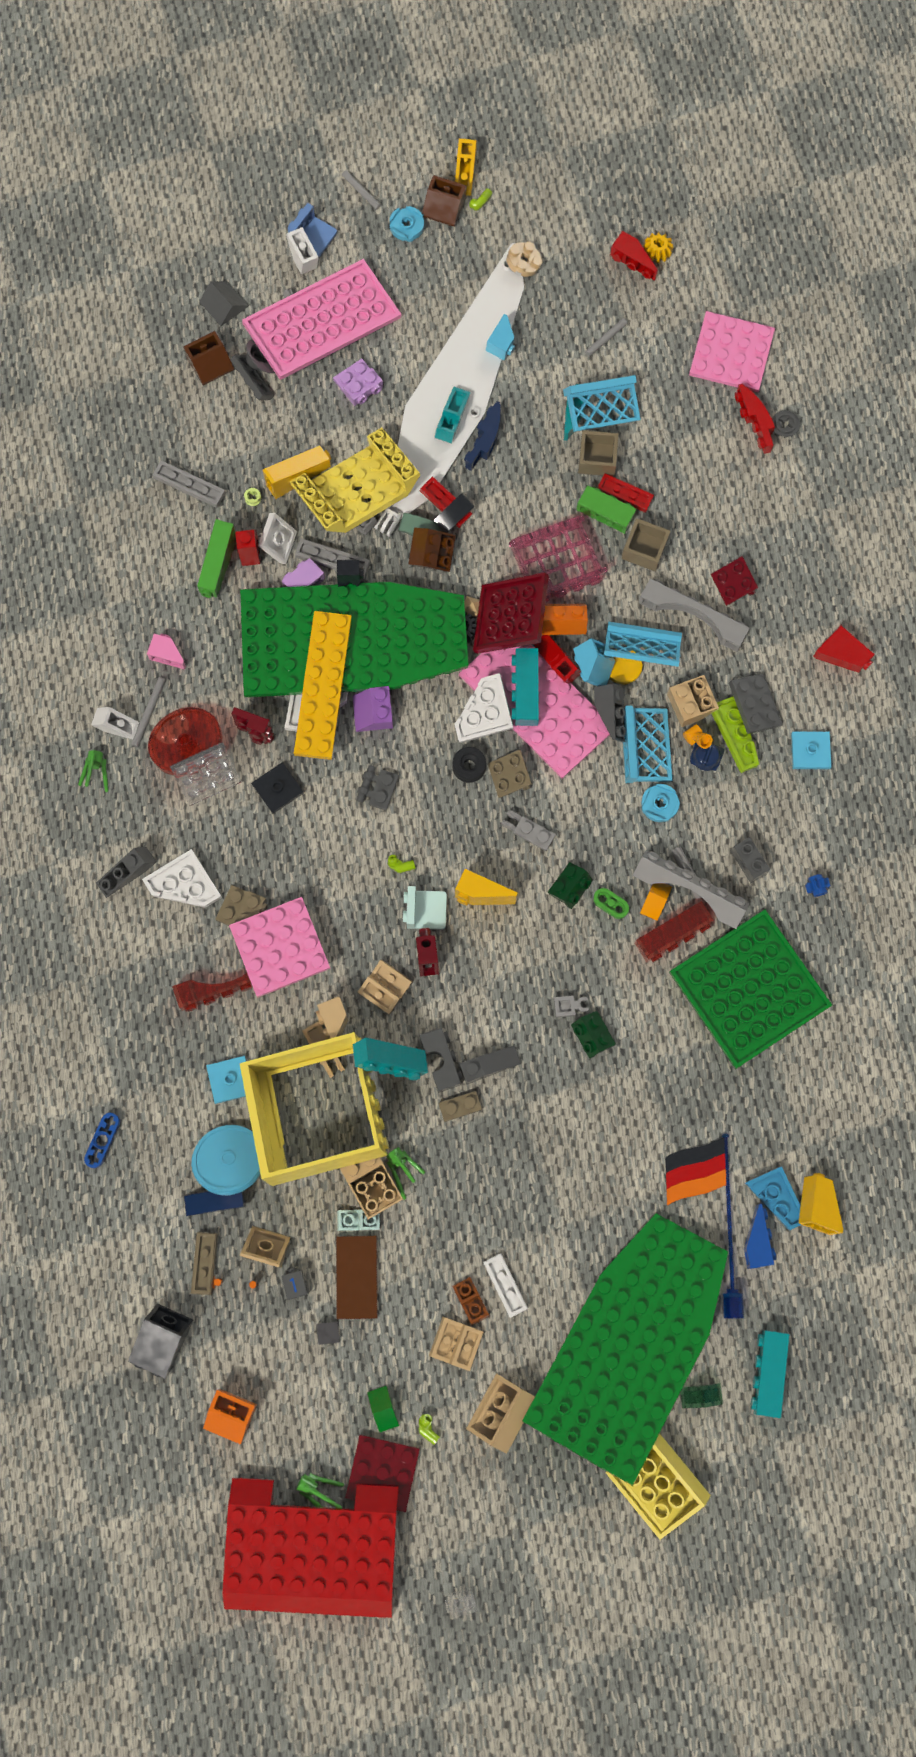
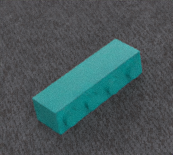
M516 648L515 655H512V666H515V672H512V684H515V690H512V702H515V708H512V719H515V726H538V648Z
M367 1037L352 1044L355 1067L362 1068L364 1071H377L380 1074H392L394 1077H406L409 1080H418L422 1075L428 1073L425 1050Z
M762 1330V1334H758L757 1346L760 1347V1354L756 1355L755 1367H758V1373L753 1378V1388H756L755 1397L751 1398L750 1405L751 1409L754 1410L753 1414L781 1418L790 1334Z

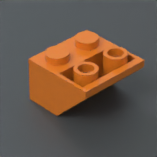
M218 1389L209 1407L203 1429L242 1444L258 1404Z

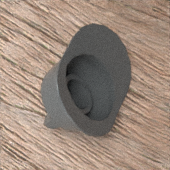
M249 340L246 344V360L249 366L260 372L275 373L254 340Z

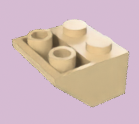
M705 675L672 686L668 690V698L681 727L698 722L719 709Z
M340 997L318 1004L319 1010L316 1011L320 1024H325L326 1029H323L326 1040L342 1036L348 1022V1017Z

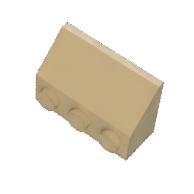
M496 1374L466 1429L492 1447L507 1454L524 1423L522 1420L535 1396Z

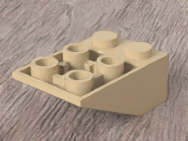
M380 1158L340 1168L368 1220L403 1200Z

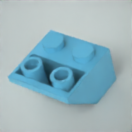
M591 638L573 648L575 653L574 659L581 669L580 675L583 681L597 687L607 685L615 660L612 656L604 655V643Z

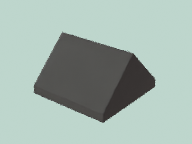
M210 281L199 300V303L220 326L227 323L249 306L227 281Z

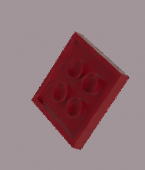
M360 1434L345 1498L355 1501L357 1484L399 1486L397 1511L406 1513L420 1448Z

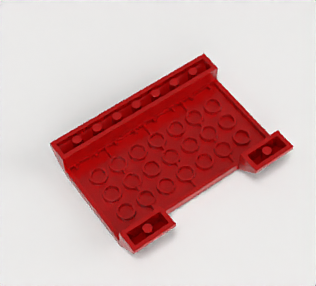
M232 1478L227 1512L222 1591L224 1609L392 1618L399 1486L357 1484L354 1509L271 1505L274 1494V1480Z

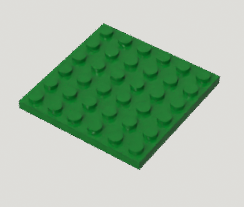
M766 910L755 915L669 971L735 1070L832 1006Z

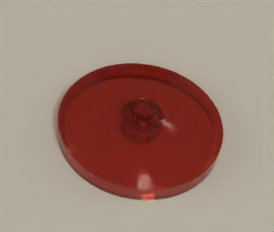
M187 707L175 710L163 717L153 728L148 741L149 755L154 764L167 774L184 776L196 773L209 765L217 756L222 744V730L216 718L204 709Z

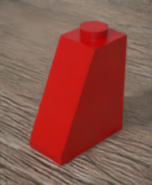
M257 530L236 531L237 550L242 566L260 564Z
M840 626L816 650L813 657L859 673L862 669L866 671L872 665L873 661L871 659L875 654L843 626Z

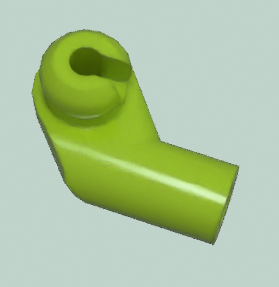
M487 188L477 200L471 199L469 203L470 208H473L475 211L479 210L492 196V191Z
M396 855L388 857V866L398 873L416 869L413 860L402 862L397 859Z
M424 1414L420 1416L418 1421L419 1433L435 1445L440 1436L432 1431L431 1415Z

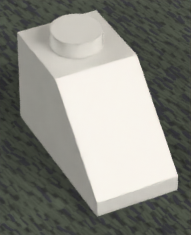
M303 227L287 233L286 236L291 254L300 273L304 274L316 269L319 257Z
M110 707L97 708L91 725L104 732L133 739L139 722Z

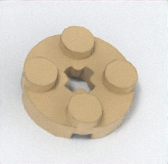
M532 242L513 244L506 258L510 269L515 273L516 271L522 273L521 276L524 277L535 275L542 264L541 255Z

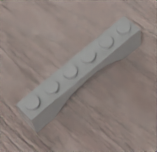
M650 578L639 599L640 604L654 611L679 610L695 615L714 631L722 645L738 652L750 629L745 623L735 621L729 615L719 613L711 606L703 605L697 602L695 598L685 596L679 590L665 586L659 580Z
M645 851L633 874L634 877L648 884L670 883L692 890L710 905L719 921L734 929L739 925L749 905L744 898L730 894L725 888L714 886L709 880L695 876L690 870L682 869L674 862L666 861L652 851Z

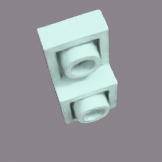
M338 1210L337 1231L380 1230L379 1214L368 1220L363 1210Z

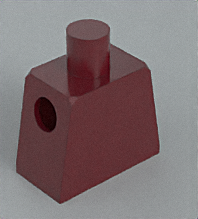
M430 928L419 929V937H416L420 977L439 975L435 935H431Z

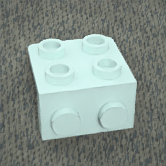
M408 886V892H404V903H407V911H403V922H406L407 929H445L446 892L416 891V886Z

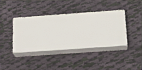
M500 1253L483 1262L509 1317L511 1318L527 1310V1305L502 1254Z

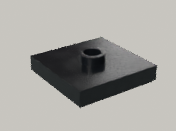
M283 762L251 783L272 814L304 794V791Z

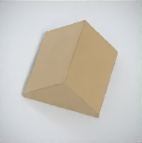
M252 1226L240 1256L281 1268L291 1237Z

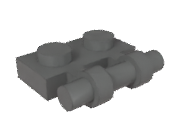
M369 765L367 771L363 774L364 780L361 787L358 788L356 801L363 803L366 796L370 798V806L387 811L399 775L381 769L379 776L374 775L376 768ZM371 781L376 782L373 791L368 790Z

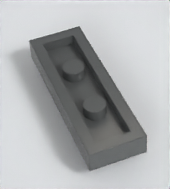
M233 355L230 359L243 377L244 382L253 391L254 396L258 400L272 399L274 397L273 392L258 371L249 366L246 355Z

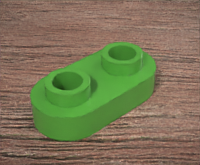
M600 888L595 892L593 901L597 907L616 919L626 917L629 912V905L625 900L606 888ZM600 896H605V897H606V901H605V902H601V901L599 900V897H600ZM618 906L622 908V912L620 913L616 912L615 908Z

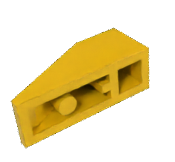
M459 139L455 182L466 185V196H471L477 141Z

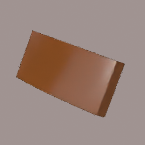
M471 1277L452 1286L471 1325L489 1317V1313Z

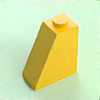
M813 1173L812 1176L804 1177L798 1224L828 1235L843 1233L833 1180L825 1178V1175L820 1173Z

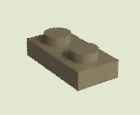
M476 1091L438 1103L444 1122L482 1110Z

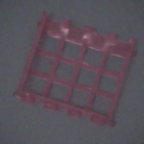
M584 516L567 519L514 538L509 542L523 577L529 576L526 565L538 561L542 572L540 573L546 572L551 574L561 570L565 581L552 585L549 578L546 603L550 598L555 596L561 598L569 591H580L588 584L592 586L599 584L603 579L604 573L607 572L606 567L601 568L582 525V521H585ZM577 529L581 540L572 543L568 532ZM564 534L568 545L556 549L552 538ZM548 540L552 551L540 555L535 544ZM584 545L588 555L578 558L574 547ZM532 546L536 557L523 561L519 550ZM570 549L575 560L562 564L558 553ZM554 555L559 566L546 570L542 559ZM590 560L595 571L585 574L581 562ZM577 564L581 576L569 580L565 568Z

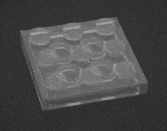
M223 742L170 766L189 806L241 783Z

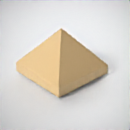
M466 596L464 605L467 615L470 613L473 617L478 616L479 599Z

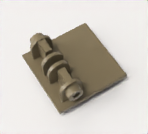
M521 750L488 763L498 798L522 788L523 790L530 789L529 785H532Z

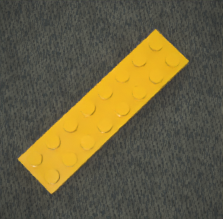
M314 611L294 756L332 760L352 620L351 615Z

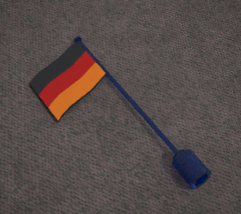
M724 1133L721 1139L707 1145L680 1150L665 1158L667 1206L680 1199L707 1194L726 1186L731 1289H726L727 1293H723L724 1319H744L743 1293H739V1289H735L728 1159L729 1135Z

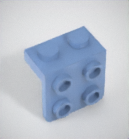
M309 203L300 209L296 219L291 221L288 226V233L303 227L318 257L322 255L337 234V230L315 217L314 206Z

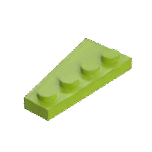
M734 697L717 702L719 709L711 714L740 773L756 768L759 765L755 744L752 741L751 733L747 734Z

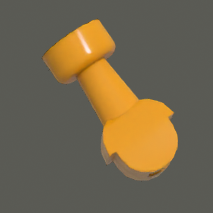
M697 724L683 732L684 738L690 745L697 743L699 747L706 749L712 744V736L703 733Z

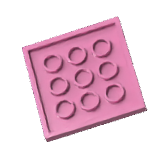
M706 311L689 376L737 388L739 384H743L751 391L759 392L775 328Z
M302 897L229 925L257 998L330 969Z

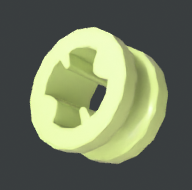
M249 488L244 493L245 501L248 505L256 506L260 503L261 495L256 488ZM250 494H251V495H255V494H256V499H253V498H252L251 500H249V499H250L249 495H250Z

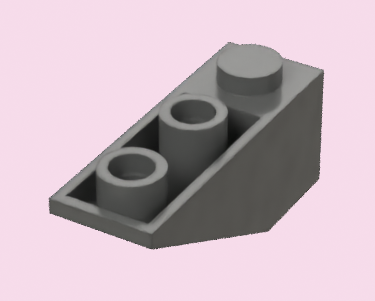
M616 684L594 687L595 707L612 740L625 742V693L623 687Z
M147 847L133 848L96 884L107 898L149 870L156 863V860Z

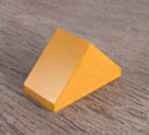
M665 883L652 884L640 914L658 921L672 886Z

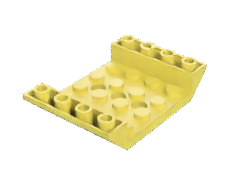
M383 428L367 436L368 447L314 479L310 480L307 474L303 473L290 481L291 486L326 531L342 533L350 531L407 497L420 476L419 471ZM346 476H353L351 479H344ZM356 487H362L359 491L354 490ZM367 498H370V499H371V500H370L369 502H367V503H366V502H363L364 499H367Z

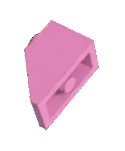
M154 634L147 652L149 660L185 670L184 660L172 638L166 634Z

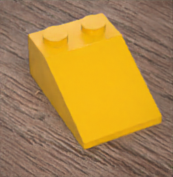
M464 869L455 888L457 902L465 906L468 904H515L518 892L467 869Z

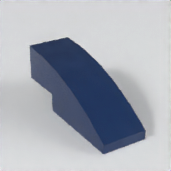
M244 1191L233 1195L203 1192L184 1196L186 1216L245 1208Z

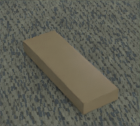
M197 1232L191 1294L212 1295L218 1240L217 1233Z

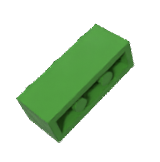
M588 485L577 503V511L624 534L636 513V509L631 504L623 503L615 496L607 495L601 492L600 489Z

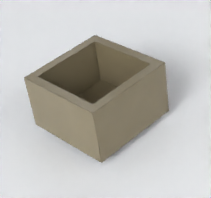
M582 430L578 474L603 476L605 473L614 477L619 433Z
M636 518L623 549L621 559L656 572L671 531Z

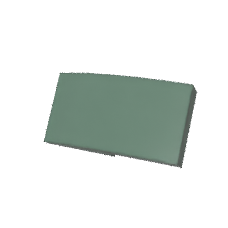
M403 513L399 526V531L413 536L414 528L440 530L436 522L409 513Z

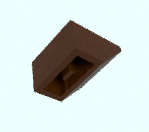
M433 175L426 193L422 211L423 217L455 227L466 200V185Z
M216 331L183 346L186 358L202 385L234 370L226 349Z
M414 528L408 564L450 572L456 535L428 528Z

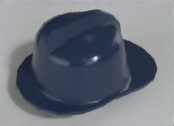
M712 742L709 748L703 749L695 743L690 763L704 771H716L724 754V748Z

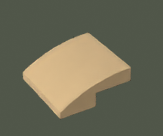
M380 960L358 993L387 1014H390L413 981L385 961Z
M442 1317L429 1356L470 1371L483 1331Z

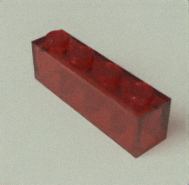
M702 901L638 938L634 944L646 963L649 961L654 963L663 957L662 953L667 950L671 953L679 948L678 944L682 941L688 943L695 938L694 934L697 932L704 933L712 928L710 925L714 920Z

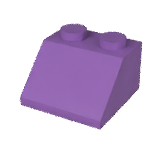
M389 686L369 688L352 696L356 732L393 728Z

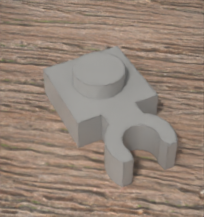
M574 996L554 997L556 1018L575 1016V1010L582 1013L588 1012L589 1008H582L580 1005L581 1002H586L588 998L581 997L578 1001H574Z

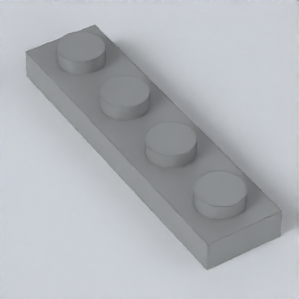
M162 460L152 475L154 479L218 508L226 494L224 489Z
M302 538L295 552L296 558L305 561L310 558L315 564L337 570V560H359L360 567L364 569V578L370 565V560Z

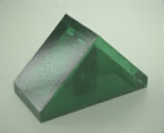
M720 1383L683 1387L680 1393L682 1408H706L723 1405Z

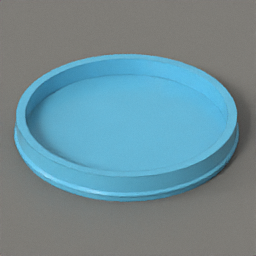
M225 1125L211 1130L200 1139L194 1149L191 1166L194 1177L202 1187L214 1194L233 1195L253 1185L260 1176V1168L251 1130L238 1125Z

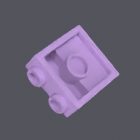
M360 359L333 377V381L354 406L358 403L363 404L370 395L378 394L383 387V380L373 368H369L363 359Z

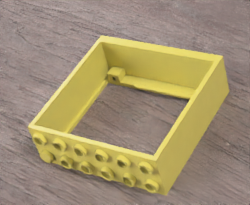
M355 1032L239 1063L261 1179L269 1185L275 1186L387 1156L386 1149H389V1145L382 1133L385 1126L383 1119L379 1118L378 1111L381 1109L378 1099H375L374 1096L376 1085L374 1080H371L369 1074L372 1071H364L362 1068H357L375 1145L287 1168L283 1147L285 1141L271 1075L352 1054V1044L362 1039Z

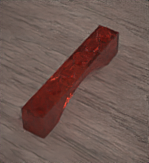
M248 973L235 980L225 983L207 984L188 980L174 985L172 988L179 1008L182 1011L190 1012L197 1009V1005L202 1003L204 1005L212 1004L216 998L221 996L223 999L234 995L233 992L240 989L241 992L252 989V983Z

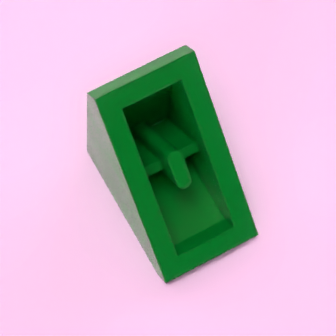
M387 1386L367 1392L372 1414L379 1432L398 1427L399 1423Z

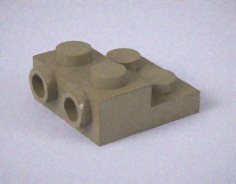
M231 885L215 920L229 926L266 911L268 904H266L267 900L255 893L247 892Z

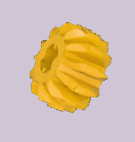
M659 232L657 235L651 233L650 237L645 239L643 248L652 261L656 259L657 264L660 262V259L665 263L666 259L671 257L673 251L671 238H666V233L664 235H660Z

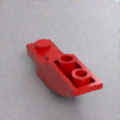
M739 384L735 392V400L737 403H740L741 418H745L746 424L752 423L753 432L758 435L757 444L759 449H762L764 454L770 453L774 445L771 438L775 429L773 420L760 399L745 385Z

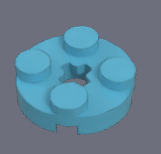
M406 206V208L401 210L400 208L396 209L391 214L390 231L397 239L411 242L423 233L424 219L418 209ZM403 222H410L409 226H404Z
M665 784L649 787L641 799L642 812L647 818L655 822L669 821L676 815L680 805L675 790ZM663 799V803L665 804V806H661L660 808L657 806L655 801Z

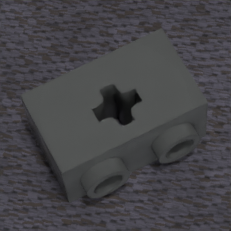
M750 837L735 845L730 851L750 883L767 875L770 871L769 866Z

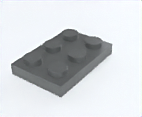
M764 674L735 679L729 682L747 734L774 729L783 725Z

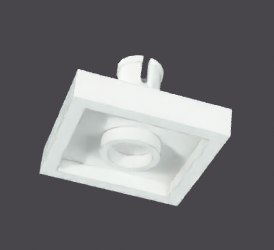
M269 513L263 533L259 534L261 537H258V546L279 563L286 564L297 531L276 513Z

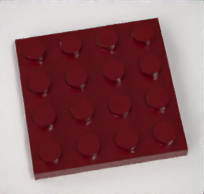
M546 572L481 586L473 651L476 654L541 643L549 575Z

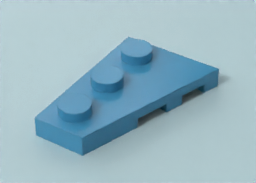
M782 1166L745 1183L788 1230L801 1226V1224H798L800 1204Z

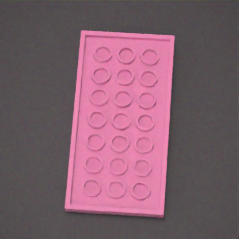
M362 259L242 319V324L278 378L282 380L400 319L401 313L368 264Z
M532 644L481 653L468 665V668L463 669L459 673V676L475 691L481 678L500 673L512 718V708H515V702H512V690H515V684H512V672H515V666H512V655H515L516 648H535ZM538 652V726H515V719H512L513 730L563 779L610 734L596 707L571 683L567 684Z

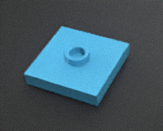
M830 732L791 733L793 769H831Z
M245 1056L206 1065L215 1104L246 1097L239 1064L246 1062Z

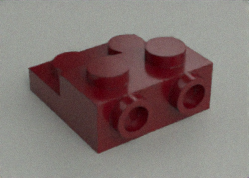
M234 707L231 714L239 730L248 731L249 737L252 739L251 741L258 745L272 743L274 733L269 719Z

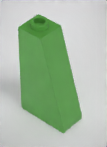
M218 519L214 523L197 585L201 595L206 598L218 596L236 545L234 524Z

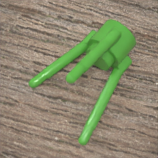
M96 750L88 751V757L85 760L78 783L79 786H82L86 776L85 786L88 787L92 769H99L101 766L105 792H108L107 760L103 759L102 752Z
M398 1147L387 1154L386 1157L389 1160L387 1164L391 1169L403 1200H405L406 1196L395 1167H401L412 1183H415V1179L405 1166L407 1161L421 1174H425V1171L408 1156L405 1150L401 1151Z
M311 1472L308 1476L303 1474L296 1487L300 1491L299 1494L306 1497L316 1507L322 1506L311 1496L313 1494L335 1508L342 1509V1506L316 1490L318 1484L315 1481L343 1487L344 1483L319 1477Z

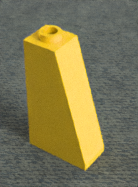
M317 446L263 469L266 486L274 498L278 499L294 489L290 481L303 473H306L311 479L330 468L331 456L327 450L324 451L321 446Z

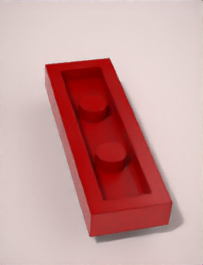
M605 473L597 487L601 492L613 495L619 501L629 503L635 509L645 513L654 497L653 494Z
M433 476L419 490L441 512L456 499ZM470 511L456 526L460 528L473 513Z

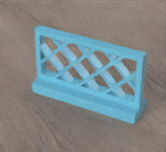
M636 375L573 385L563 389L564 397L567 396L573 432L641 420L634 383H637ZM625 389L630 390L631 397L628 401L621 396ZM608 392L616 396L612 404L605 399ZM591 395H595L600 399L596 406L588 401ZM573 398H579L583 401L580 409L574 406ZM618 399L626 404L622 411L614 406ZM602 401L609 406L606 414L598 409ZM586 404L593 409L589 417L582 412ZM628 406L634 412L633 418H629L624 414ZM612 409L619 414L616 421L608 417ZM596 412L603 417L598 424L592 420ZM579 415L587 420L584 426L578 427L577 424Z
M608 621L604 655L679 667L682 633Z
M625 706L624 726L626 735L625 742H623L625 783L672 781L667 709ZM635 713L642 714L646 718L642 725L636 720ZM654 714H663V722L660 725L652 718ZM648 720L656 727L652 733L643 727ZM639 730L648 736L644 742L637 738ZM657 730L664 734V740L661 743L653 736ZM649 738L657 745L653 751L645 745ZM641 747L649 754L645 760L638 756V750ZM659 747L666 753V757L663 760L654 754ZM650 757L659 763L654 770L646 763ZM642 765L650 772L648 776H639V768ZM660 765L667 770V777H661L655 772Z

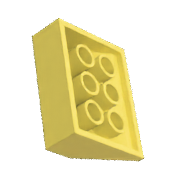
M659 1434L633 1486L606 1472L608 1477L660 1540L702 1509L711 1496L661 1434Z

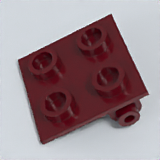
M743 556L710 574L726 606L747 594L749 596L755 594V590L758 589Z

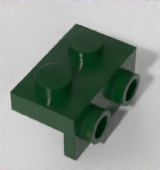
M569 862L548 890V894L563 902L569 909H572L579 902L586 889L590 887L593 879L586 870Z
M598 1010L579 1018L571 1024L575 1035L578 1037L589 1058H593L597 1054L616 1045Z

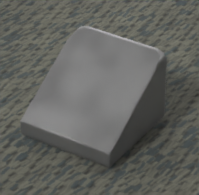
M338 1322L316 1324L318 1345L339 1342Z

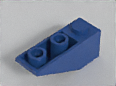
M758 1204L755 1207L744 1246L747 1269L774 1265V1260H776L775 1250L770 1245V1240H772L771 1230L767 1228L765 1221L768 1220V1214L762 1204Z

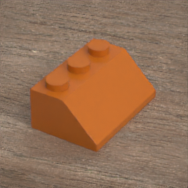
M585 603L546 604L542 635L586 634L588 622L587 605Z

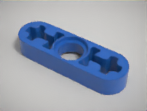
M106 1113L102 1117L84 1157L85 1164L88 1167L98 1168L103 1164L120 1125V1119L116 1114ZM114 1117L115 1125H110L108 1131H112L111 1135L101 1131L102 1127L106 1129L108 1126L106 1119ZM101 1135H106L108 1138L105 1146H99L97 1143V1139ZM95 1146L104 1151L103 1153L98 1152L97 1158L99 1161L98 1163L94 1162L92 1165L89 1157L95 1155L96 1150H93Z

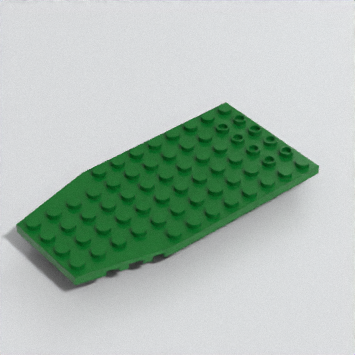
M392 582L360 583L358 587L353 584L338 587L337 584L240 589L244 697L302 695L314 611L352 616L342 692H358L369 688L389 686V690H395L404 685H412L421 680H429L438 675H446L468 668L464 595Z
M656 1213L600 1274L522 1422L633 1486L710 1336L728 1251Z

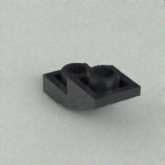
M461 493L434 521L445 533H448L475 506Z

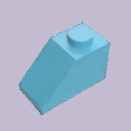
M506 314L502 316L489 337L485 350L502 360H505L507 355L510 356L515 348L513 345L514 335Z

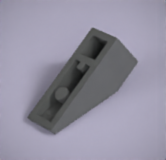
M511 1046L460 1063L459 1067L467 1085L520 1065L521 1062L515 1046Z

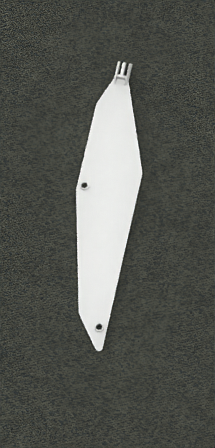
M515 243L509 246L405 405L398 447L419 471L420 476L409 495L385 509L374 528L376 530H379L381 527L380 532L383 534L388 529V537H390L402 519L403 513H411L428 501L419 491L420 488L432 476L441 483L485 414L502 360L485 351L487 341L504 314L508 316L512 328L524 290L522 273L518 271L515 273L510 267L505 266L508 265L506 260L508 251ZM453 387H457L471 393L452 443H448L434 437Z

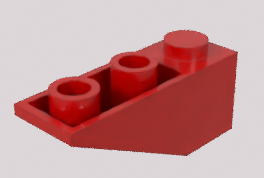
M622 231L611 246L610 256L616 262L626 264L630 270L642 273L646 279L655 281L658 269L638 239Z
M543 635L541 643L533 644L535 648H538V652L551 668L567 684L572 683L580 675L581 669L550 635Z

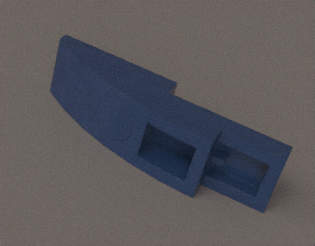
M496 401L494 406L491 405L488 408L486 418L484 420L481 419L477 426L478 438L474 443V448L472 451H468L464 458L465 468L470 471L473 470L480 458L488 460L494 449L500 428L501 408L499 401Z

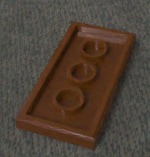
M377 1236L336 1237L337 1319L377 1318Z

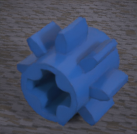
M822 874L809 877V883L805 885L807 893H813L814 897L827 894V889L831 886L829 879L823 878Z

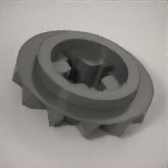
M779 411L772 418L775 425L774 431L777 433V436H783L784 439L789 436L793 437L800 428L798 416L791 411ZM789 420V427L782 428V423Z

